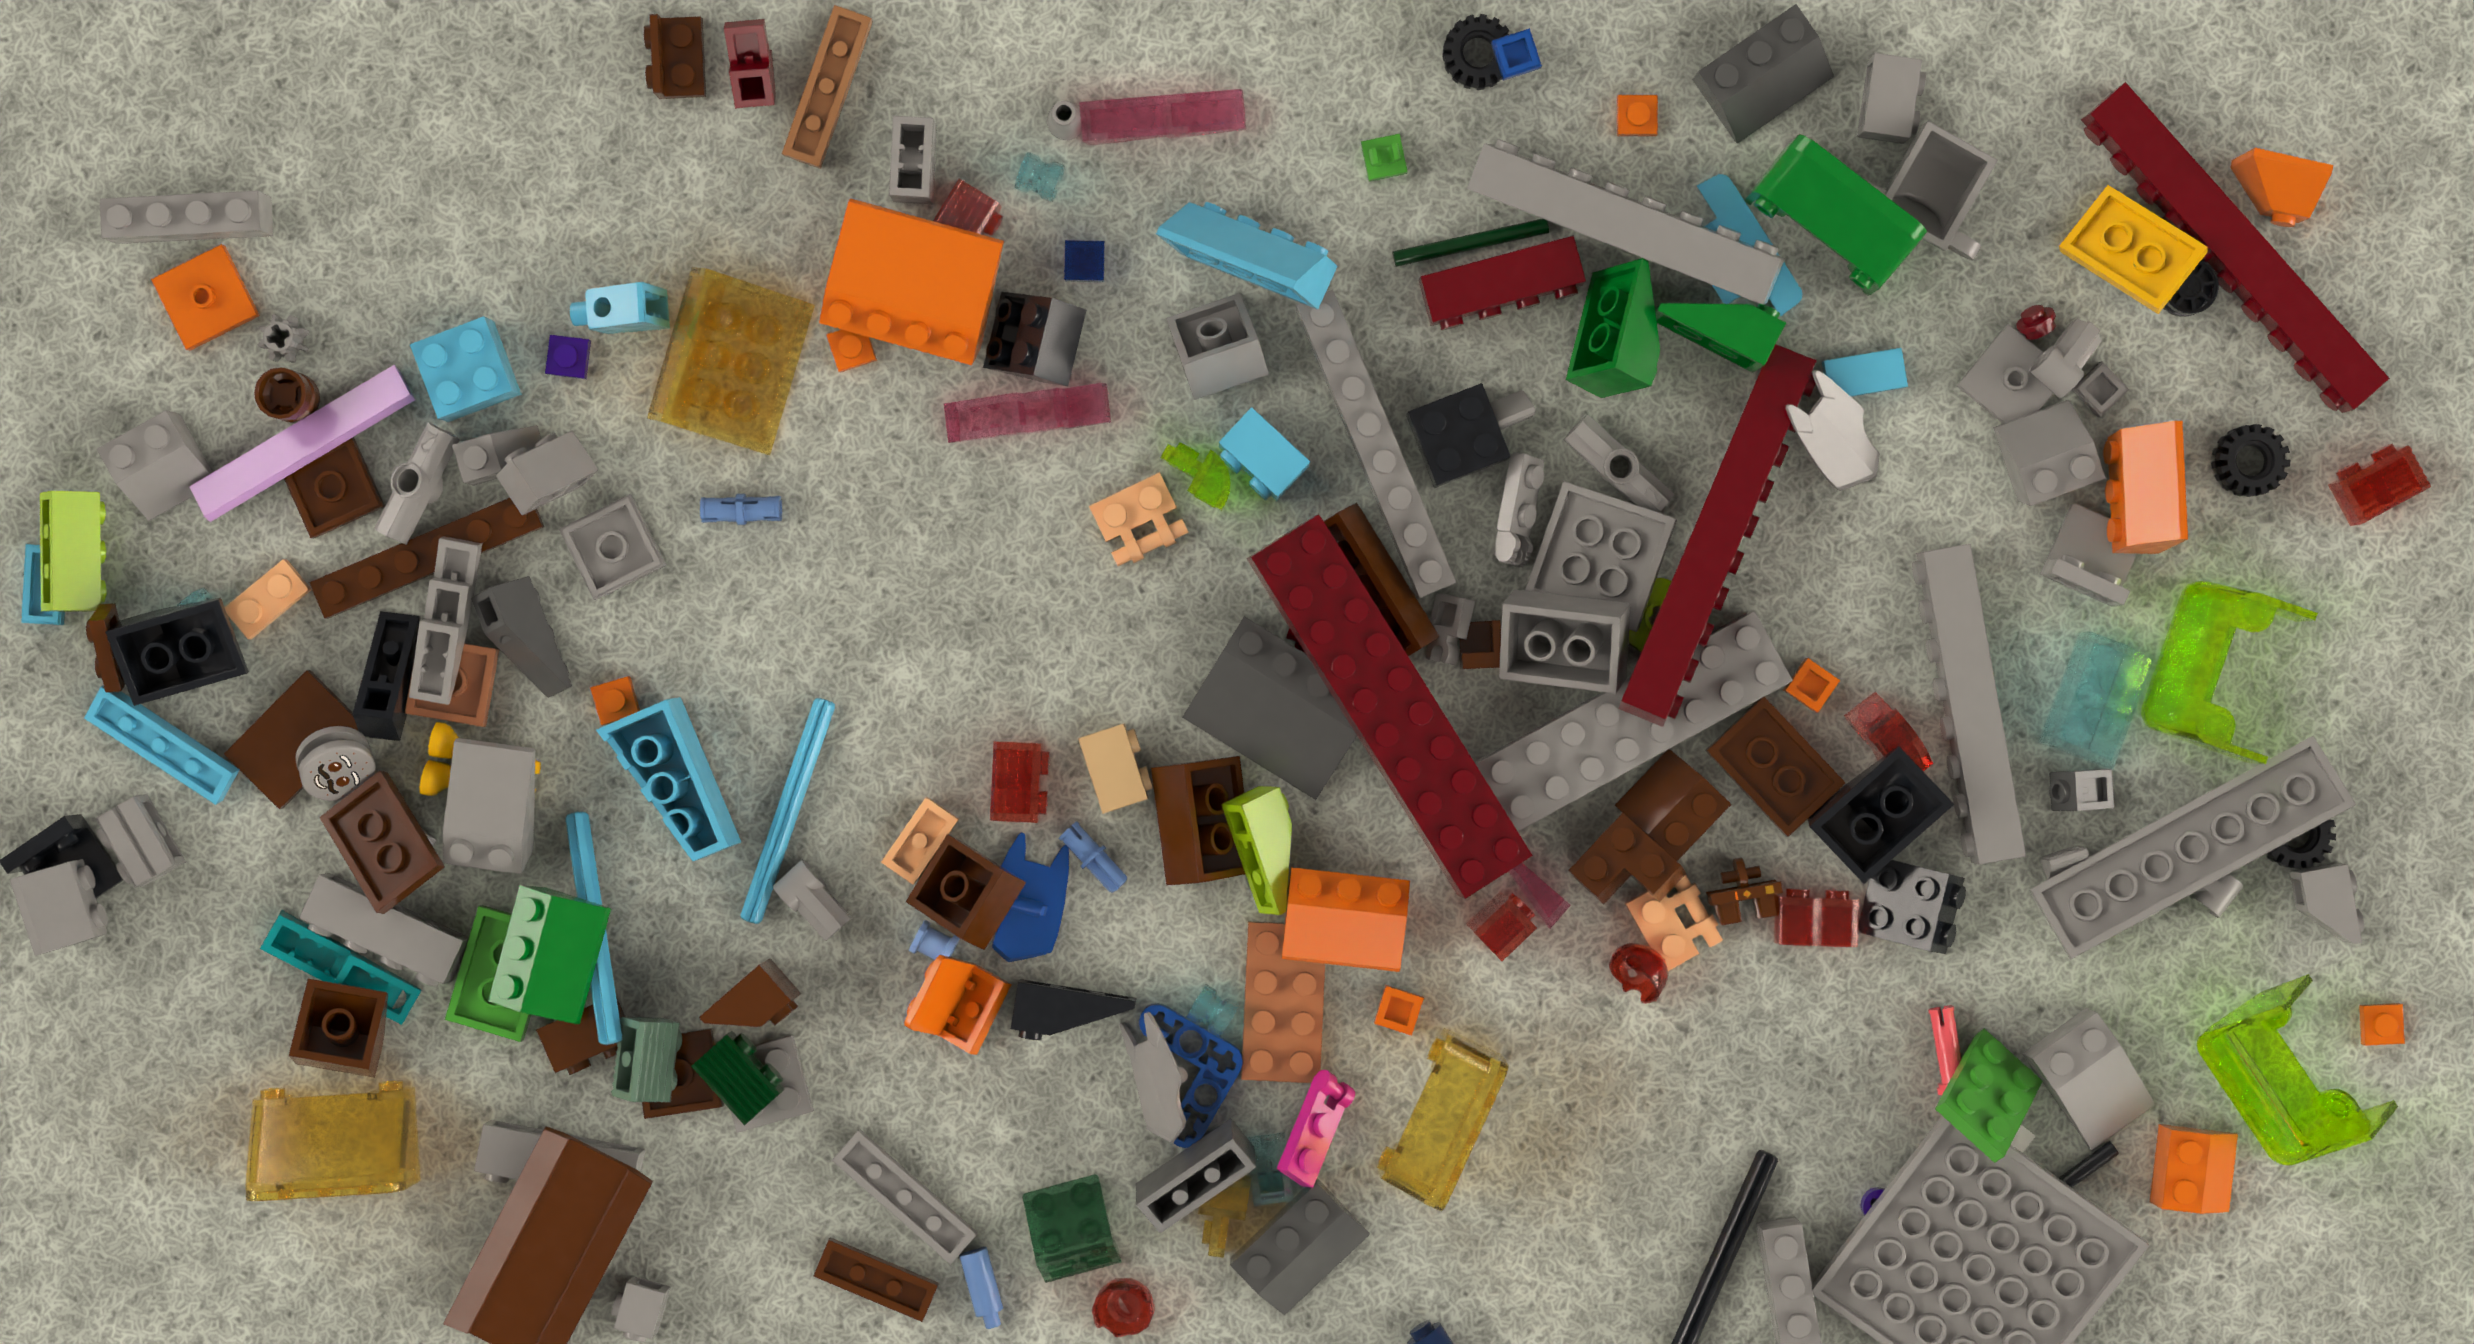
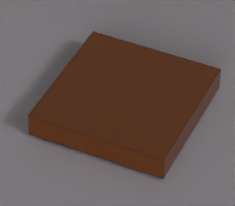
M354 437L284 478L311 539L385 507Z
M712 1028L681 1033L682 1045L676 1052L675 1060L677 1085L672 1091L671 1102H642L644 1119L724 1106L723 1101L691 1067L715 1045Z

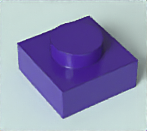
M550 335L545 374L587 379L591 340Z

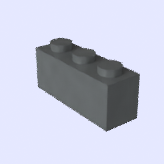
M1230 1118L1137 1182V1207L1156 1230L1162 1233L1256 1168L1254 1146Z

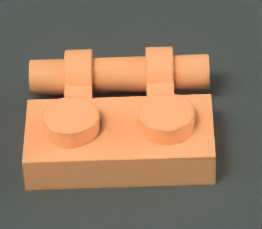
M1160 472L1089 506L1105 541L1108 542L1121 536L1125 544L1124 547L1111 552L1117 566L1131 560L1133 563L1144 559L1143 554L1162 545L1167 548L1176 543L1175 539L1189 533L1183 519L1168 525L1163 516L1177 509ZM1153 521L1157 531L1136 540L1131 530Z
M1687 875L1675 885L1678 892L1669 897L1666 895L1660 902L1646 891L1625 903L1664 973L1699 954L1692 941L1697 936L1702 935L1709 947L1715 946L1723 940L1716 928L1718 926L1717 920L1713 914H1708L1698 897L1701 894L1696 883L1691 884ZM1682 904H1685L1695 923L1686 928L1675 911V908Z

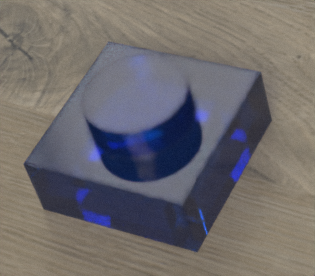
M1065 240V282H1104L1105 241Z

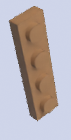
M834 5L782 151L783 156L821 169L873 23L872 18Z

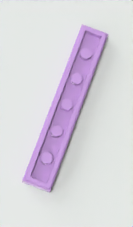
M392 365L189 487L204 517L212 522L413 402L415 398L399 369Z

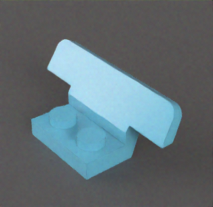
M1718 174L1697 185L1717 217L1704 227L1717 231L1718 226L1721 225L1740 232L1739 240L1754 246L1756 240H1760L1773 245L1728 176ZM1785 263L1781 267L1769 297L1775 309L1780 313V317L1802 299V290ZM1712 285L1724 304H1730L1741 297Z

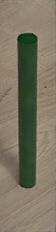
M1542 218L1392 251L1395 267L1547 234L1549 233V226L1547 220Z

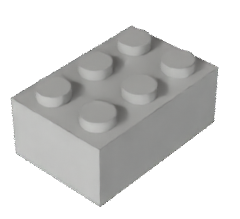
M1514 589L1502 603L1499 679L1616 694L1627 678L1631 603Z

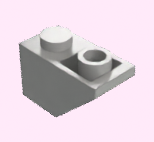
M2330 863L2290 871L2296 909L2341 941L2352 944L2362 943L2361 932L2364 931V919L2361 911L2356 909L2353 893L2357 892V881L2353 871L2349 870L2348 864Z

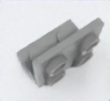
M2071 504L2040 575L2111 607L2125 605L2130 590L2122 586L2137 554L2112 553V542H2109L2107 538V523L2110 518L2079 504Z

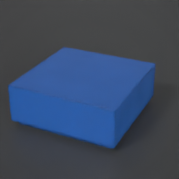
M1530 28L1491 41L1503 81L1541 69L1542 65Z

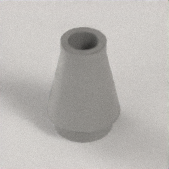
M1070 101L1056 103L1050 109L1047 116L1049 131L1053 136L1061 140L1077 138L1083 132L1086 125V116L1083 109ZM1062 111L1072 113L1071 117L1066 121L1060 120L1058 115Z

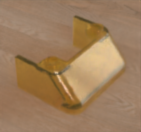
M1443 1028L1441 1032L1443 1039L1436 1037L1429 1050L1427 1059L1432 1061L1431 1073L1399 1142H1396L1393 1148L1388 1146L1384 1148L1376 1167L1378 1168L1380 1179L1440 1212L1444 1210L1453 1193L1509 1068V1064L1501 1053L1446 1028Z

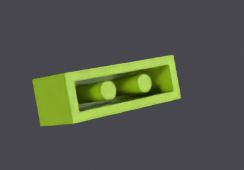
M47 491L40 493L41 611L91 612L95 611L99 604L104 603L106 600V583L104 580H101V564L106 559V545L100 539V525L104 524L106 509L104 502L100 501V492Z

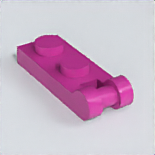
M1321 1070L1314 1076L1277 1166L1278 1171L1302 1187H1314L1342 1114L1355 1098V1090L1344 1082L1338 1083L1337 1077L1328 1070ZM1329 1095V1098H1328L1327 1103H1326V1105H1325V1104H1324L1325 1099H1326V1097Z

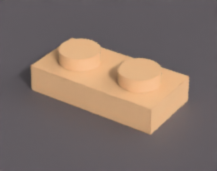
M283 559L225 607V610L247 639H252L312 589L287 559Z
M925 797L881 863L914 885L959 818L930 798Z

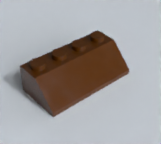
M1356 502L1326 519L1324 523L1406 654L1410 656L1439 638L1437 631L1358 503Z

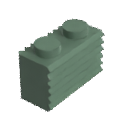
M622 1017L620 1019L622 1041L617 1043L618 1050L616 1051L617 1058L615 1059L616 1066L614 1067L612 1096L630 1102H671L672 1091L677 1085V1073L675 1071L676 1052L682 1045V1034L679 1030L680 1023L664 1018Z

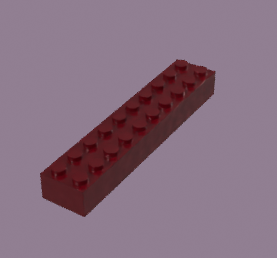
M1318 514L1311 517L1246 558L1456 894L1466 899L1533 856L1321 516Z

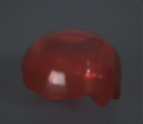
M1627 943L1615 950L1609 962L1612 976L1622 984L1624 992L1637 990L1641 993V1003L1657 1002L1667 983L1669 973L1665 958L1656 950L1642 944ZM1634 969L1638 975L1629 977L1628 970Z
M1115 1278L1101 1287L1091 1310L1096 1327H1104L1114 1337L1118 1338L1139 1334L1149 1327L1155 1312V1305L1151 1292L1144 1284L1133 1278ZM1119 1298H1121V1300L1123 1301L1124 1305L1130 1313L1122 1310L1119 1304Z

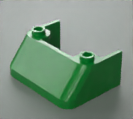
M1801 134L1797 135L1781 151L1744 200L1749 205L1755 201L1754 206L1770 218H1773L1775 215L1781 217L1787 215L1849 263L1847 267L1851 272L1849 279L1863 289L1862 292L1868 296L1883 286L1927 233L1926 228L1912 215L1818 143Z

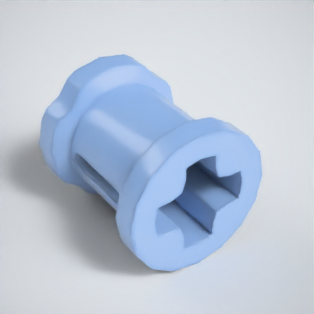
M924 920L909 948V952L915 954L918 951L934 960L939 955L951 957L960 938L956 935L949 937L931 928L930 922Z

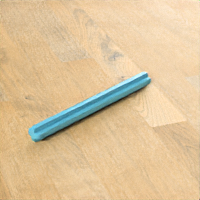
M816 698L813 701L740 914L741 918L747 922L759 924L763 919L773 885L779 873L835 709V704L822 698Z
M585 812L568 814L565 822L577 897L602 905L589 815ZM605 930L590 987L599 1043L610 1045L622 1041V1031Z

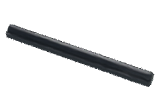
M1764 1150L1757 1151L1671 1344H1697L1776 1168L1778 1158L1775 1155Z

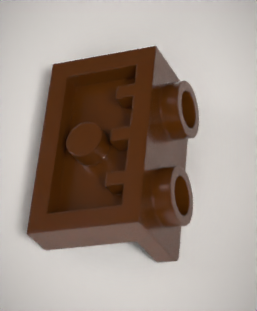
M650 14V25L644 26V43L647 50L651 49L652 65H646L645 70L647 88L653 89V93L659 99L706 97L703 18L701 16L661 18L658 14Z

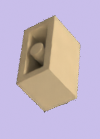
M1124 723L1078 738L1102 814L1149 798L1147 790L1154 788L1147 767L1139 768L1134 754L1141 751L1135 729L1127 731Z

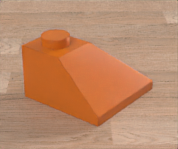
M2253 148L2233 159L2230 168L2260 215L2271 217L2270 223L2274 225L2295 227V223H2300L2311 217L2332 174L2334 165Z

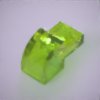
M1179 442L1176 448L1167 444L1160 457L1161 460L1194 478L1187 493L1222 512L1230 496L1231 482L1229 471L1220 456L1210 449L1202 463L1197 460L1200 453Z

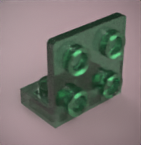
M1098 1175L1086 1176L1023 1194L1022 1198L1035 1261L1045 1283L1122 1262L1118 1246L1111 1233Z

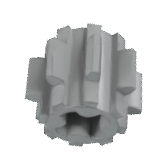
M273 314L272 320H269L271 324L267 327L259 326L261 332L264 333L263 339H260L261 342L257 345L260 348L269 349V359L278 362L281 357H285L287 361L295 363L296 353L299 350H309L306 345H303V338L310 331L305 328H298V318L290 315L285 320ZM281 331H285L290 335V337L284 339L285 346L277 344V340L282 338Z

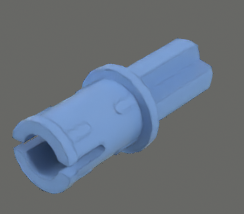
M1076 821L1071 825V828H1068L1059 837V840L1063 841L1083 863L1080 866L1082 869L1087 867L1109 892L1117 891L1126 882L1127 876L1104 852L1106 847L1104 845L1099 847L1079 825L1080 823Z

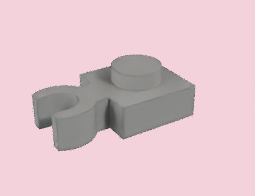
M1436 593L1430 622L1437 631L1439 638L1428 645L1426 659L1436 662L1441 661L1451 665L1457 663L1459 658L1457 640L1458 638L1467 639L1475 605L1474 600Z

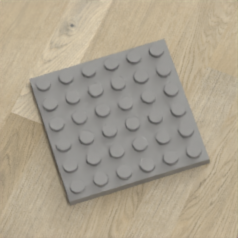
M1941 1116L1812 1283L1813 1295L1881 1344H2072L2150 1245L2144 1238L2012 1145H2010L2005 1157L1994 1163L1949 1121Z

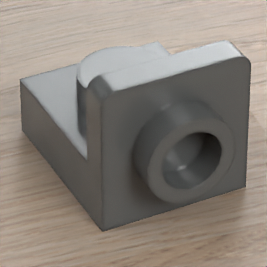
M2112 769L2049 773V796L2051 798L2052 811H2086L2114 808Z

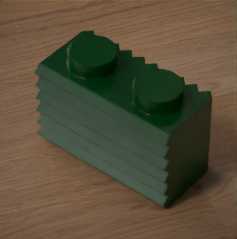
M731 1031L691 1067L745 1126L785 1089L780 1085L783 1081L780 1073L768 1062L763 1066L757 1057L753 1055L757 1051L754 1044L744 1034L740 1033L736 1036Z

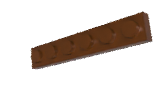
M507 498L410 539L407 545L401 543L309 583L324 619H329L433 575L439 538L443 536L482 543V554L544 528V524L537 509L521 515L511 498Z

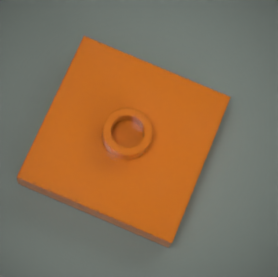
M221 244L151 279L186 350L191 351L260 316L225 245Z

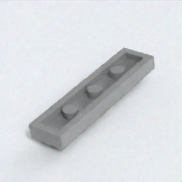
M861 1129L853 1135L832 1159L838 1167L950 1265L977 1235L978 1232Z

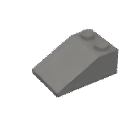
M463 738L455 739L443 825L444 864L522 874L534 846L535 748Z
M2085 1008L2022 1053L2090 1150L2096 1148L2156 1105L2122 1046L2098 1012Z

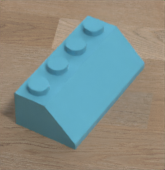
M1189 202L1159 226L1156 235L1183 256L1315 309H1319L1338 267L1327 257L1329 252L1327 249L1309 241L1306 242L1305 247L1293 243V236L1276 228H1273L1271 233L1260 230L1258 222L1243 215H1239L1237 220L1225 216L1226 210L1209 202H1205L1203 207Z

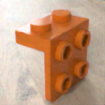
M939 955L928 966L925 972V980L917 996L910 1002L907 1008V1017L904 1025L914 1031L940 1036L965 1052L977 1055L1012 984L974 963Z

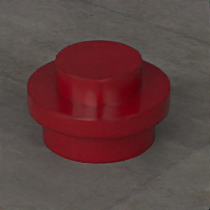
M2034 305L2024 310L2020 315L2021 318L2016 323L2020 333L2025 334L2028 340H2035L2048 335L2055 329L2054 319L2056 314L2051 307Z

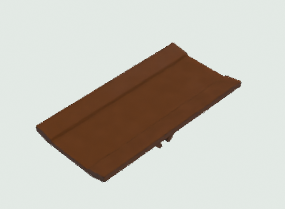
M546 1126L443 1324L461 1332L470 1333L490 1344H567L648 1193L653 1180L637 1169L564 1132Z

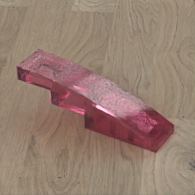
M1106 383L1070 388H1053L1027 393L1016 392L944 404L948 443L1111 423Z

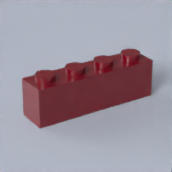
M1574 235L1420 276L1419 279L1430 326L1440 324L1441 330L1464 325L1463 318L1478 314L1479 320L1499 316L1502 314L1501 307L1516 304L1517 310L1530 308L1540 304L1539 297L1553 293L1556 300L1578 294L1577 287L1583 286L1586 282Z

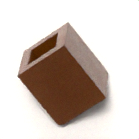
M1500 620L1470 622L1467 639L1459 638L1460 669L1500 668Z

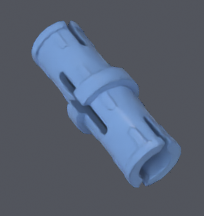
M736 494V497L727 498L702 497L700 500L701 522L728 521L736 522L737 525H746L747 521H782L781 496L746 497V494Z

